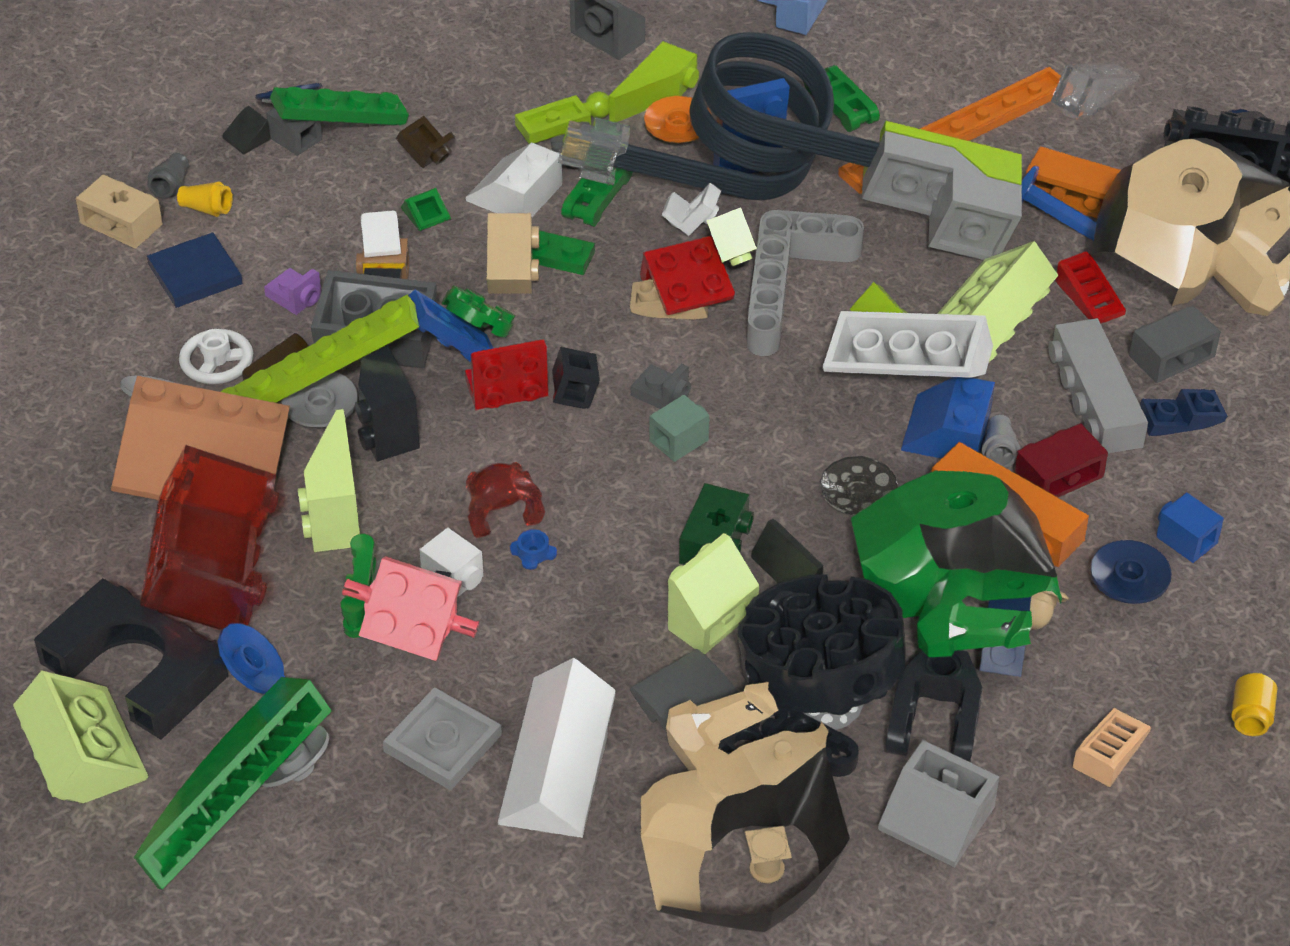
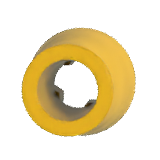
M221 182L181 186L177 192V203L180 207L191 208L218 217L220 214H227L230 211L232 192L230 187L224 186Z

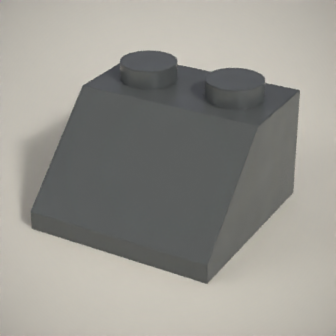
M570 0L571 33L613 58L620 60L645 43V17L617 0Z

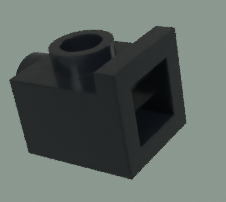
M560 347L552 369L555 392L552 398L553 403L582 409L590 408L600 381L597 356L594 353Z

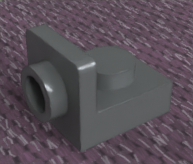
M650 364L631 385V396L659 409L682 395L688 397L691 390L689 367L680 364L672 374Z

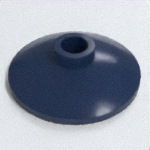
M1120 540L1104 545L1095 553L1090 568L1093 582L1101 592L1114 600L1131 604L1147 603L1162 596L1168 589L1172 576L1171 566L1160 551L1146 543L1133 540Z

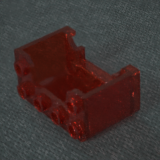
M185 445L166 479L158 499L141 595V606L220 631L231 623H242L248 626L253 606L261 605L267 589V583L262 582V573L252 570V568L255 567L260 555L261 546L256 544V538L259 537L262 531L266 513L272 515L278 502L279 492L274 491L276 474Z

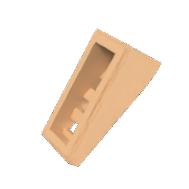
M1113 708L1075 752L1073 768L1111 787L1147 737L1151 727ZM1117 722V723H1119V724H1121V725H1123V726H1125V727H1127V728L1133 730L1134 733L1132 734V733H1130V732H1128V731H1126V730H1124V729H1122V728L1116 726L1115 723ZM1109 731L1126 739L1127 741L1124 742L1116 738L1115 736L1109 734ZM1102 741H1105V742H1107V743H1109V744H1111V745H1113V746L1119 748V750H1116V749L1112 748L1111 746H1109V745L1103 743ZM1096 749L1111 756L1112 758L1110 759L1102 755L1101 753L1097 752Z

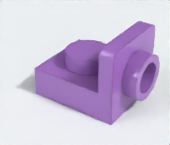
M289 268L264 286L265 296L297 315L306 307L313 306L320 298L319 272L311 269L302 276Z

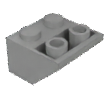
M922 740L899 775L879 822L878 830L955 868L995 808L999 776Z

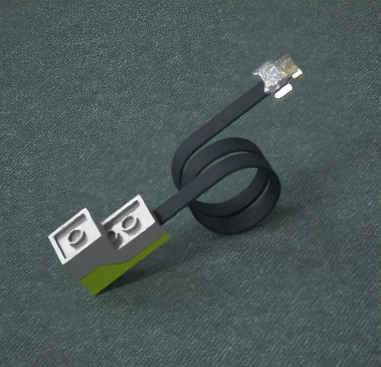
M735 33L724 37L714 45L690 104V120L700 140L721 158L738 166L760 172L792 171L776 176H760L628 144L629 125L597 117L594 120L593 126L569 120L558 156V163L580 168V178L613 186L616 168L703 189L711 183L721 190L723 194L744 199L770 200L781 197L799 186L807 176L816 154L864 166L862 199L929 215V247L981 260L1003 252L1022 217V154L890 121H885L881 129L880 142L827 130L833 115L834 96L831 82L823 66L802 46L788 39L766 33ZM737 57L758 58L777 63L789 69L803 80L813 94L817 107L808 91L796 79L779 69L747 61L718 63ZM784 78L790 86L788 107L795 113L800 123L758 112L739 102L723 86L746 87ZM705 102L711 111L732 129L751 138L785 146L786 148L762 146L737 137L723 128L712 117Z

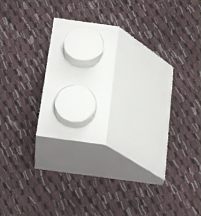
M530 143L505 156L466 196V201L495 213H531L533 217L562 186L561 154Z

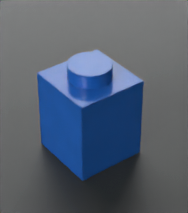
M1186 492L1178 500L1168 502L1161 509L1158 515L1159 526L1156 537L1194 563L1218 544L1224 518Z

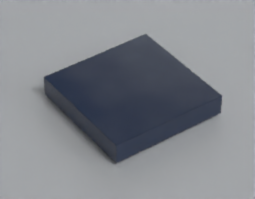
M213 232L147 255L149 267L175 308L243 284L241 273Z

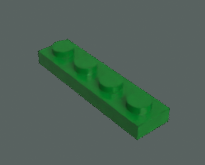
M274 87L270 97L281 119L403 125L406 124L409 116L398 95L389 92H382L380 94L364 93L358 90L345 92L332 91L326 88L311 90L298 87Z

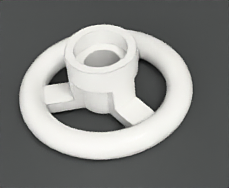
M210 329L196 334L183 345L179 355V364L183 372L197 382L204 384L227 383L240 377L243 370L252 363L253 348L244 336L235 331ZM229 341L235 343L240 348L230 349ZM197 347L200 348L204 356V363L199 370L190 361L191 354ZM240 360L235 367L227 371L213 373L217 366L223 365L226 361Z

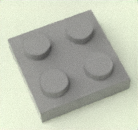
M434 687L383 741V749L388 755L451 791L501 737L502 728L501 724Z

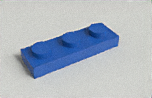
M416 289L408 295L415 303L419 324L417 329L421 332L429 331L434 334L441 344L446 347H455L470 362L471 353L493 349L487 334Z

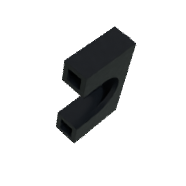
M104 578L97 582L34 638L40 664L58 675L75 678L99 655L115 646L137 643L151 646L161 652L163 657L157 667L125 696L130 721L160 740L228 677L227 667L220 656L217 643L213 641L207 642L194 634L186 624L174 622L163 615L156 606L152 604L146 605L133 597L125 587L115 586Z

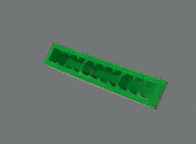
M281 677L225 734L175 794L134 856L135 860L158 889L163 890L332 711L310 679Z

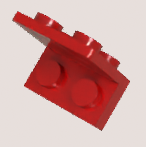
M712 236L643 253L640 270L641 280H653L667 315L734 299V288Z
M536 340L471 353V369L465 370V379L475 410L497 408L505 404L534 401L538 398L547 397L548 368L545 340Z

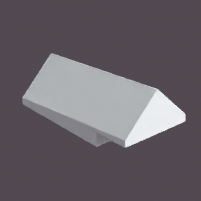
M575 658L533 679L498 825L583 838L608 737L607 727L615 699V689Z

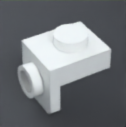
M709 183L691 203H688L673 192L667 199L662 216L672 226L679 228L689 236L702 222L707 224L708 220L715 217L719 210L716 204L721 190Z

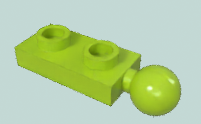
M601 91L593 92L584 103L580 101L577 95L527 110L515 114V126L529 144L571 132L570 126L572 124L589 122L591 125V116L598 119L608 116L609 95Z

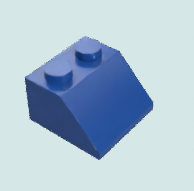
M952 377L917 394L901 451L942 459L958 442H961L980 453L991 414L995 382L976 378Z

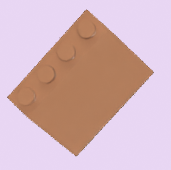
M137 376L129 404L111 491L267 520L290 406Z

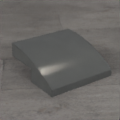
M698 649L688 653L630 688V692L650 721L654 723L658 720L666 733L670 708L690 700L696 706L739 693L723 672Z

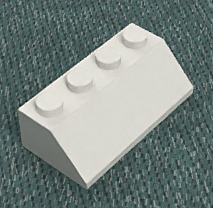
M841 311L823 369L824 372L971 378L986 374L993 343L986 316Z

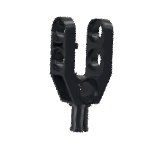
M921 650L905 667V670L898 679L887 734L886 753L907 756L918 699L926 697L937 701L959 704L958 713H956L951 753L971 762L983 687L968 651L956 650L952 656L928 657Z

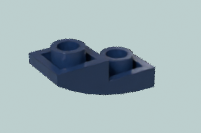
M1181 389L1176 400L1142 399L1140 402V407L1148 421L1147 433L1149 436L1205 429L1225 422L1228 417L1215 390Z

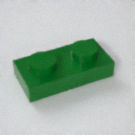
M539 231V248H532V259H539L540 266L580 275L585 274L595 254V243L544 231Z

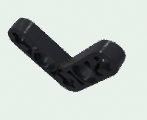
M788 709L778 710L772 714V716H775V719L769 718L762 725V731L759 730L760 722L722 739L718 749L729 755L737 749L734 746L737 741L749 740L755 742L783 731L795 733L814 732L820 727L821 722L801 712ZM825 725L828 730L825 749L832 775L835 777L850 775L855 771L858 764V745L850 737ZM841 752L847 754L846 756L841 755L838 759L832 757V754L837 756Z

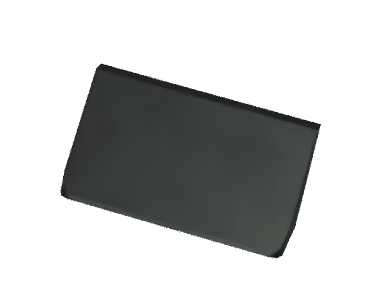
M772 518L767 522L752 550L751 558L777 583L806 575L823 574L824 565L777 520Z

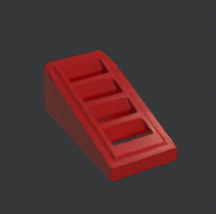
M1087 251L1063 259L1058 263V277L1055 279V282L1088 320L1098 318L1100 324L1125 315V307L1096 261ZM1104 302L1108 304L1097 309L1095 308L1096 305Z

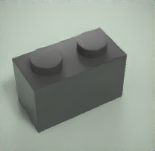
M1191 305L1135 330L1129 357L1156 383H1159L1214 358L1221 331L1197 308Z

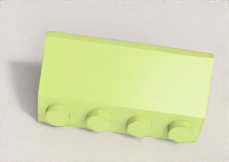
M1033 241L984 259L937 314L986 316L993 343L990 362L996 357L997 352L995 350L1000 344L1006 342L1015 334L1014 328L1016 325L1032 314V306L1048 295L1050 292L1049 286L1058 277V274L1036 242Z

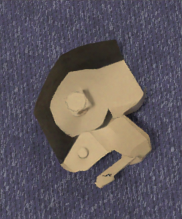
M1207 138L1180 140L1129 164L1117 174L1103 199L1098 214L1091 255L1097 252H1115L1178 288L1172 306L1187 303L1197 297L1214 276L1246 312L1268 316L1282 304L1290 284V253L1279 264L1272 263L1266 254L1290 228V191L1288 190L1290 184L1214 140Z
M768 682L745 685L743 692L696 706L690 700L669 709L666 725L668 743L688 769V772L669 775L653 784L645 795L641 796V839L658 912L715 926L766 932L791 916L816 893L831 873L850 840L826 754L828 730L822 721L820 727L814 732L795 733L783 731L740 746L729 755L718 749L720 740L752 726L778 711L774 698L768 691ZM789 825L795 826L807 836L817 853L820 874L795 897L774 912L738 916L701 912L699 872L706 851L713 850L732 830L749 826L773 827L745 832L752 857L750 873L754 879L762 883H774L781 879L785 870L782 859L792 858L784 827Z

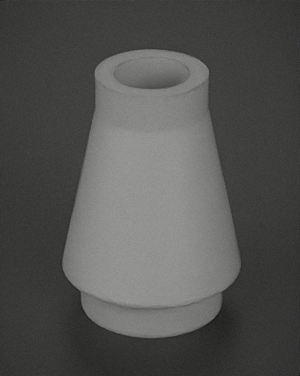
M996 415L989 421L982 454L1006 468L1014 464L1017 458V451L1021 448L1012 429L1011 420L1007 416Z

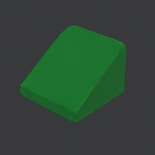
M437 188L405 199L401 206L402 211L419 232L451 220Z

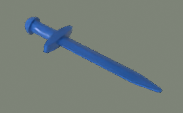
M1033 166L1022 180V203L1026 200L1094 241L1097 222L1035 186L1034 182L1039 167Z

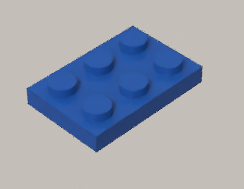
M784 78L728 90L739 102L758 112L782 119L787 118L790 86ZM717 117V122L723 128L739 138L762 146L783 148L781 145L746 136L732 129ZM714 153L713 165L749 174L758 172L733 164Z

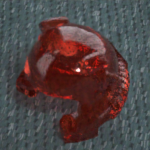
M502 462L488 464L477 473L472 471L466 479L467 491L471 497L468 507L470 514L467 517L471 531L476 538L487 536L491 532L488 522L485 521L489 511L511 506L519 500L525 501L526 504L522 515L527 526L536 525L542 521L545 515V509L541 501L542 493L537 485L532 482L529 472L523 471L521 464L517 462L512 464Z

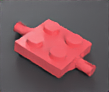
M386 556L382 558L376 579L370 586L347 579L344 585L345 588L342 591L344 596L346 595L365 602V616L359 636L434 661L438 660L444 640L452 630L475 638L477 628L479 627V621L457 615L456 601L462 581Z

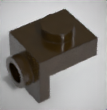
M422 116L401 130L396 140L418 165L424 168L433 161L436 165L442 163L451 154L452 150L450 147L456 137L452 132L442 137L426 117Z

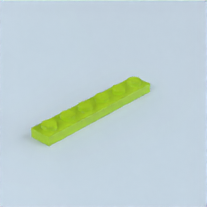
M408 294L395 301H390L377 311L352 321L348 326L331 335L323 336L307 348L297 353L289 354L282 361L265 370L257 371L250 378L233 387H227L221 392L276 403L419 328L415 303Z

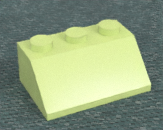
M41 670L13 704L21 722V728L27 736L34 752V758L40 766L47 782V788L53 797L61 800L86 803L148 778L144 765L106 686Z

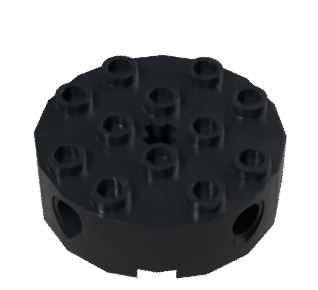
M827 574L806 575L777 583L752 599L746 607V616L738 626L737 635L742 675L748 685L768 682V691L773 696L778 710L788 709L801 713L829 712L833 715H843L848 713L853 707L864 705L872 700L881 699L886 696L888 690L894 686L905 670L906 646L903 610L891 592L867 579L851 576L849 582L841 580L828 581Z

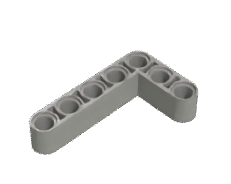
M771 210L762 215L759 225L748 312L747 348L750 352L758 356H769L776 353L780 347L790 258L852 262L857 260L862 254L864 225L860 219L849 215Z

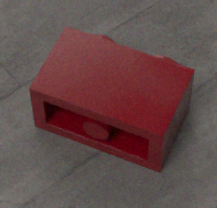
M1079 423L1066 430H1059L1054 435L1041 441L1027 444L1018 450L1014 473L1052 495L1061 497L1103 478L1108 451Z

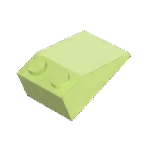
M344 409L335 411L304 470L306 487L298 488L300 511H309V514L301 515L304 539L312 538L314 552L351 548V539L360 534Z

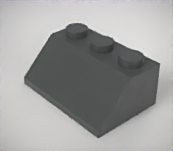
M328 270L311 325L313 342L316 343L323 336L331 335L348 326L352 321L377 311L390 301H395L407 294L409 295L415 289L436 302L437 285L433 282ZM415 329L387 344L398 365L425 368L433 334L429 331L421 332Z

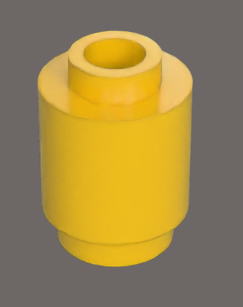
M1246 674L1241 676L1235 683L1231 717L1235 723V728L1247 736H1261L1265 734L1274 722L1278 688L1276 683L1264 674Z

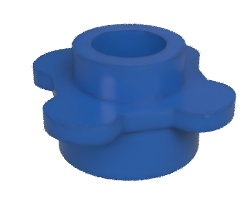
M527 530L521 533L517 541L512 542L510 545L511 554L518 556L522 561V566L529 570L535 569L539 563L545 560H553L557 556L556 547L549 545L548 536L540 530Z

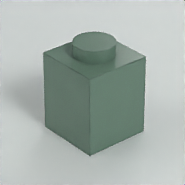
M682 395L649 416V441L675 462L709 440V414L701 405H696L687 396Z

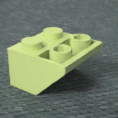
M725 533L712 543L705 544L694 558L684 566L676 567L668 578V630L694 649L700 650L703 654H706L739 626V623L746 616V607L755 596L759 595L758 582L732 539Z

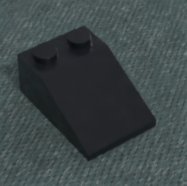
M385 345L362 357L358 382L360 401L355 402L356 412L363 426L358 429L360 443L365 451L371 450L377 462L420 448L416 396L389 347Z

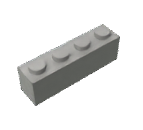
M1098 318L1055 325L1053 341H1050L1048 345L1049 356L1053 363H1058L1062 385L1065 389H1070L1076 415H1082L1085 422L1084 427L1108 453L1143 448L1148 421Z

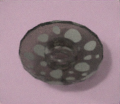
M863 456L845 457L833 462L824 470L820 480L822 496L827 503L838 511L850 515L858 514L892 490L898 488L896 476L887 465L876 459Z

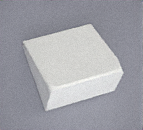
M382 211L361 214L365 257L401 254L397 212Z

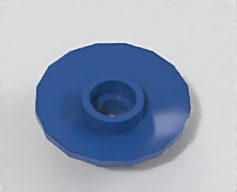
M231 623L220 631L218 638L220 656L231 675L248 689L265 694L281 677H285L284 665L277 650L257 630L242 623Z

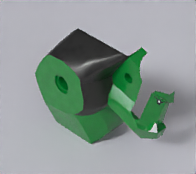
M935 470L892 490L851 517L864 579L870 580L891 592L903 610V618L920 616L917 622L918 645L928 657L952 656L956 650L1005 646L1010 649L1031 644L1029 637L1032 627L1031 611L966 606L962 600L968 595L984 601L1029 598L1039 592L1051 591L1058 596L1061 604L1062 595L1058 585L1057 574L1039 520L1020 495L998 477L966 471Z

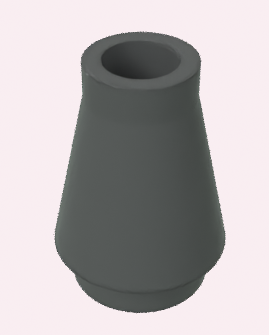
M173 153L167 160L150 170L148 174V188L151 193L163 199L177 195L178 189L182 185L185 171L189 167L188 159L183 154Z

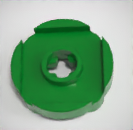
M453 285L451 290L447 291L441 303L442 305H447L446 308L479 328L482 326L487 327L489 324L494 327L491 331L492 334L507 338L514 325L512 323L515 318L513 313L496 305L494 308L483 303L486 298L469 288L463 290Z

